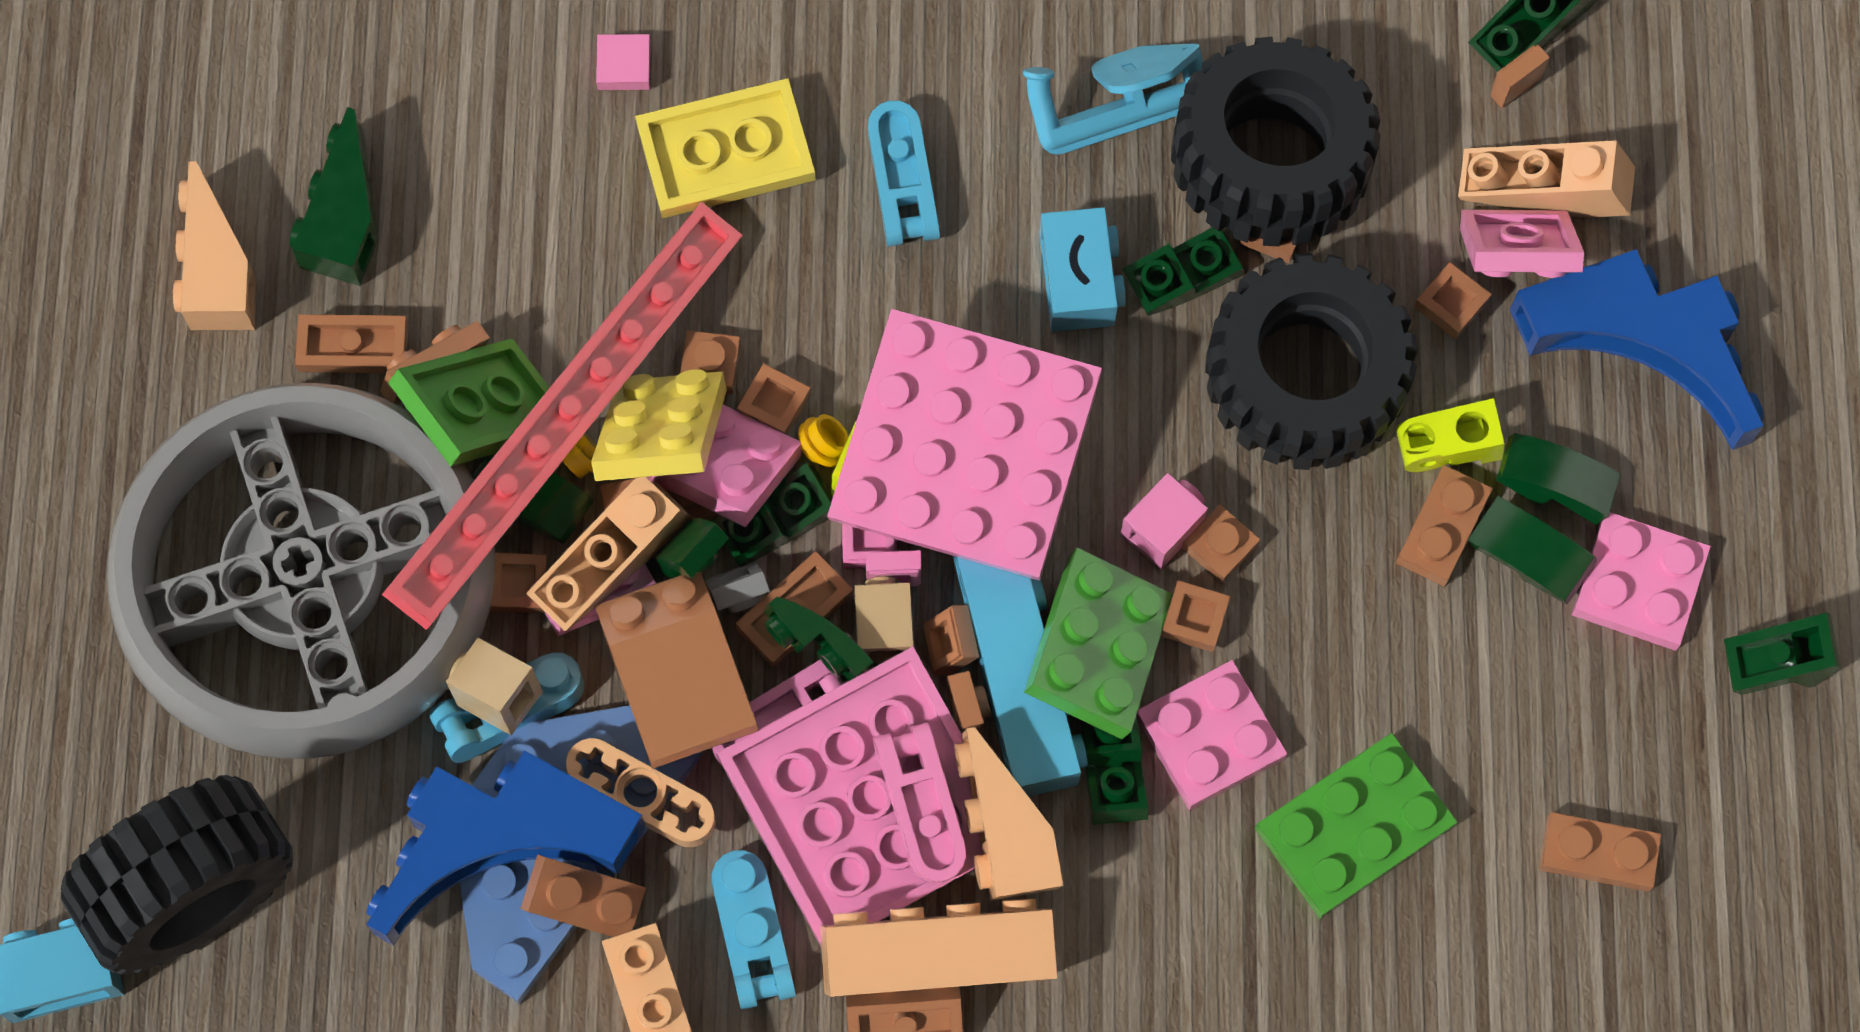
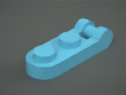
M890 100L881 103L872 111L868 119V138L887 247L903 245V239L923 237V241L940 239L939 224L919 116L909 104L902 101ZM918 205V216L900 218L898 206Z
M552 652L527 663L533 668L543 693L517 729L531 722L547 720L569 709L579 701L584 692L585 682L578 663L571 656ZM455 699L444 700L435 705L429 712V718L438 732H444L447 738L445 748L451 760L455 763L468 761L503 743L509 736L508 733L482 719L483 725L474 730L467 729L465 723L477 718V716L457 706Z
M736 850L724 854L715 863L713 868L712 887L741 1010L758 1006L757 1000L777 995L779 1000L796 997L772 891L763 862L755 854L745 850ZM770 960L773 974L751 979L748 965Z

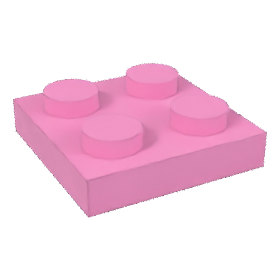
M1461 210L1460 231L1474 272H1482L1491 277H1507L1513 272H1535L1540 276L1548 278L1562 277L1567 272H1583L1584 250L1567 210Z
M723 405L705 471L700 473L652 476V479L660 486L746 527L799 460L802 445L799 440Z
M1610 512L1609 517L1600 522L1591 550V554L1597 558V561L1580 585L1571 615L1676 651L1681 645L1711 546Z
M1233 660L1137 711L1136 716L1140 726L1189 811L1282 762L1288 755Z

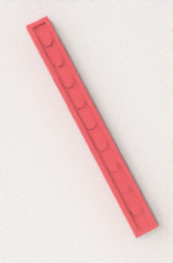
M703 202L697 206L383 592L382 595L424 629L427 630L743 236Z

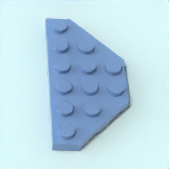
M628 705L531 722L517 729L512 736L509 735L471 786L496 798L499 792L494 790V786L499 774L509 761L517 763L524 750L568 774L566 758L570 749L579 741L588 738L605 741L646 765L652 766L631 708ZM706 750L654 769L682 784ZM596 754L592 760L583 757L579 761L584 771L583 778L588 779L593 772L603 775L611 783V787L606 792L613 794L619 775L627 767L620 765L618 775L616 776L603 767L601 762L602 755ZM645 778L633 780L625 790L626 801L634 807L650 805L657 795L656 785ZM668 792L666 804L674 793ZM646 827V828L644 829V831H643V833L641 834V836H640L639 840L637 841L636 845L638 844V842L641 840V838L644 836V834L647 832V830H648L649 828ZM524 860L499 865L479 872L460 882L472 969L477 975L518 1004H521L577 927L520 909L536 860ZM558 860L611 877L615 875L608 870L586 863Z

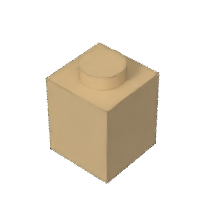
M883 576L870 578L865 581V585H854L857 644L873 660V663H883L913 647L910 583H898L897 578Z
M477 638L468 652L461 654L451 667L449 678L446 680L457 706L511 736L543 693L531 666L480 638Z

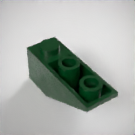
M1509 0L1468 43L1498 72L1533 45H1539L1541 48L1545 47L1588 11L1598 0Z
M347 107L341 124L335 123L329 132L326 144V151L329 154L323 170H316L311 178L308 188V199L311 201L304 218L298 217L295 220L290 233L289 245L292 247L301 269L361 286L378 242V233L363 131L355 109Z

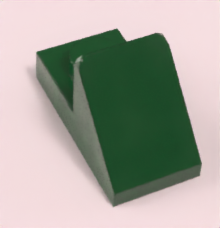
M1827 612L1724 639L1733 692L1740 695L1793 682L1808 688L1815 687L1841 668L1832 617Z

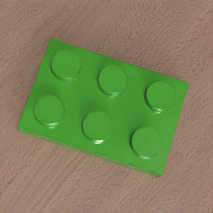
M513 338L399 368L388 382L450 467L497 453L550 388Z
M1077 547L1067 558L1024 693L1123 739L1132 731L1173 594Z
M1390 733L1258 822L1255 830L1318 918L1321 919L1453 829L1458 822L1395 736Z

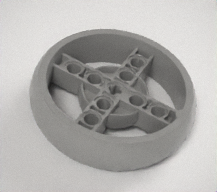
M289 383L244 392L204 410L179 427L146 461L132 482L120 506L112 530L107 559L108 601L117 638L133 672L148 693L169 714L185 726L214 742L258 756L281 759H312L333 756L363 748L385 739L406 727L425 713L447 692L449 687L446 680L449 678L452 665L461 654L468 652L477 638H481L490 611L495 582V546L443 609L434 629L417 653L399 671L371 690H369L351 633L367 619L373 610L381 591L384 575L405 567L474 482L471 473L464 463L450 467L408 410L390 400L359 389L323 383ZM327 433L368 441L395 454L410 465L426 481L432 491L363 514L354 505L334 494L303 487L287 436ZM237 454L253 505L239 516L229 530L222 547L220 562L153 584V570L157 550L172 515L186 495L202 478L222 462ZM274 461L283 464L281 471L276 476L268 479L257 477L263 465ZM289 510L299 513L293 525L281 529L273 526L276 517L280 513ZM414 524L421 527L420 534L410 542L402 543L394 539L396 532L405 525ZM354 542H363L368 545L366 553L361 558L351 561L342 558L343 551L348 545ZM300 560H307V574L297 577L295 574L297 572L296 563ZM256 577L262 580L260 588L256 593L244 597L236 595L238 586L245 579ZM198 595L208 596L207 604L202 611L191 615L183 613L184 606L190 598ZM321 609L331 612L330 620L323 627L318 629L305 627L306 619L312 612ZM240 624L246 631L264 642L300 651L318 709L280 712L249 707L226 699L199 683L181 665L170 647ZM340 659L348 662L347 669L341 677L333 680L321 677L323 668L332 660Z

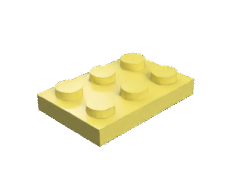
M788 78L635 116L662 219L694 211L701 202L711 207L816 180L814 166Z
M693 369L684 371L676 376L652 377L648 374H638L629 377L611 400L591 460L595 481L704 472L727 391L723 371L706 373L703 370Z

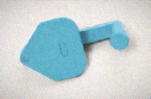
M1199 44L1140 46L1097 61L1091 67L1093 77L1110 93L1123 94L1124 98L1061 119L1057 118L1051 94L1050 79L1054 77V71L1043 67L1024 69L1023 76L1027 78L1029 103L1042 148L1055 155L1064 154L1176 117L1180 98L1184 96L1186 83L1193 73L1201 71L1203 58ZM1182 71L1184 82L1145 95L1143 94L1142 89L1169 81Z

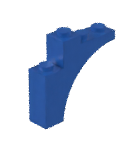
M1637 249L1584 267L1583 272H1570L1562 277L1553 278L1518 290L1509 310L1530 356L1558 350H1588L1622 356L1642 363L1662 373L1693 396L1713 418L1732 450L1751 444L1763 428L1764 412L1760 400L1755 393H1748L1740 375L1742 373V365L1739 355L1731 344L1726 345L1725 343L1738 326L1740 314L1735 297L1729 290L1724 291L1718 276L1658 296L1659 284L1656 274L1649 264H1643Z
M525 750L517 763L509 761L502 769L494 786V790L499 792L496 798L489 796L436 766L429 779L426 777L419 779L407 800V807L411 808L407 816L413 826L422 831V834L419 838L412 836L402 848L396 862L400 870L389 887L382 885L372 897L366 914L370 916L366 925L375 936L394 946L416 916L439 895L457 883L499 865L524 860H536L537 855L556 860L586 863L618 875L646 828L643 817L638 812Z

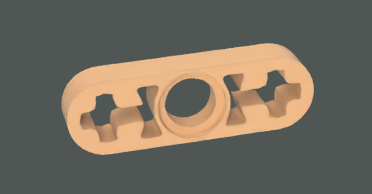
M584 739L570 749L566 758L568 774L641 814L647 828L683 847L700 846L712 836L716 825L714 810L709 800L703 795L656 769H652V767L600 739ZM596 754L602 755L601 762L603 767L616 776L618 775L620 765L627 767L619 775L613 794L606 792L611 787V783L603 775L593 772L588 779L583 778L584 771L579 763L583 757L592 760ZM635 779H648L657 787L655 800L646 807H634L625 799V790L629 783ZM668 792L676 794L671 799L674 808L684 813H689L693 807L699 808V818L704 823L700 829L691 826L686 833L680 831L681 824L678 817L666 810L664 811L662 821L654 818L663 810Z

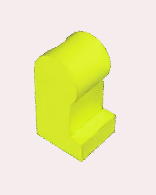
M1494 398L1416 416L1401 422L1396 427L1404 467L1409 472L1429 471L1440 468L1443 465L1449 464L1453 466L1478 460L1481 461V464L1502 460L1505 443Z

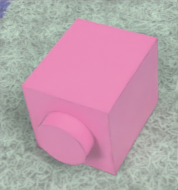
M1167 473L1123 519L1120 535L1156 567L1162 570L1181 550L1183 542L1206 519L1208 508L1204 505L1205 498L1188 481L1181 480L1177 482Z

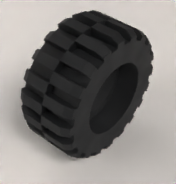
M1273 37L1255 38L1254 45L1246 46L1244 41H1240L1227 46L1224 57L1220 53L1213 54L1202 63L1201 71L1191 75L1185 85L1184 96L1180 98L1171 146V162L1175 164L1173 175L1177 186L1182 191L1187 190L1185 201L1194 212L1199 214L1204 210L1207 213V224L1220 232L1226 227L1234 231L1232 238L1248 243L1249 237L1263 239V246L1279 247L1281 240L1291 238L1292 245L1310 242L1312 233L1315 231L1318 236H1325L1336 230L1339 220H1348L1357 210L1359 200L1365 196L1379 149L1381 135L1378 129L1381 121L1378 107L1371 103L1373 94L1366 82L1362 79L1355 82L1356 70L1343 59L1338 63L1330 58L1331 51L1318 45L1315 46L1314 50L1301 46L1302 40L1287 37L1286 43L1273 42ZM1252 119H1281L1299 126L1310 134L1320 147L1322 153L1307 162L1297 165H1270L1244 153L1233 142L1228 132L1235 126Z
M1312 253L1295 254L1293 264L1285 265L1281 257L1266 262L1262 276L1256 271H1250L1239 280L1237 292H1229L1221 304L1218 318H1215L1205 363V373L1209 375L1206 388L1210 402L1220 404L1217 417L1225 429H1231L1234 426L1239 429L1236 441L1248 451L1255 444L1265 450L1263 460L1278 465L1281 456L1294 459L1293 469L1309 470L1313 460H1322L1323 467L1328 469L1341 466L1345 454L1349 453L1350 457L1355 460L1370 451L1373 441L1381 442L1391 431L1395 419L1399 418L1414 382L1417 365L1413 361L1417 354L1418 346L1416 335L1411 332L1407 333L1412 320L1406 307L1400 305L1394 308L1392 303L1396 292L1386 282H1381L1378 286L1372 283L1370 278L1373 271L1360 264L1356 266L1354 271L1341 266L1343 257L1328 254L1325 262L1313 261ZM1299 324L1320 326L1339 335L1351 347L1360 365V377L1354 388L1338 397L1325 400L1300 398L1280 388L1269 377L1260 360L1261 346L1268 336L1282 328Z
M219 775L214 780L205 778L196 781L192 786L187 788L182 786L169 792L168 796L158 801L153 800L144 805L139 812L129 818L125 817L112 826L113 829L93 841L89 845V850L79 855L71 864V870L65 873L61 885V900L103 968L121 975H129L133 971L141 973L148 971L152 966H162L172 962L176 957L184 953L188 954L200 948L201 944L211 938H217L226 932L227 928L237 921H242L250 915L257 905L264 903L271 897L273 890L281 886L286 880L287 873L291 871L293 866V847L252 783L229 775Z

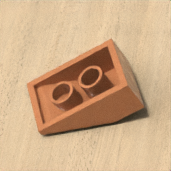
M698 572L693 578L680 575L594 605L652 769L759 731L701 572Z

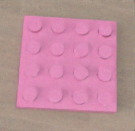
M891 309L827 515L828 519L1040 581L1101 379L1102 368Z
M914 647L905 650L759 729L758 732L752 733L716 753L820 946V926L834 925L833 914L866 911L868 922L881 921L890 916V909L905 908L975 869L974 856L983 855L979 832L970 834L966 821L964 800L973 799L969 777L960 778L956 764L954 746L955 744L963 743L962 734ZM926 722L929 724L966 848V859L962 869L955 877L939 883H932L921 879L914 873L909 863L873 744L874 737L890 733L892 738L911 733L910 728L912 726ZM917 754L899 759L903 774L922 769Z

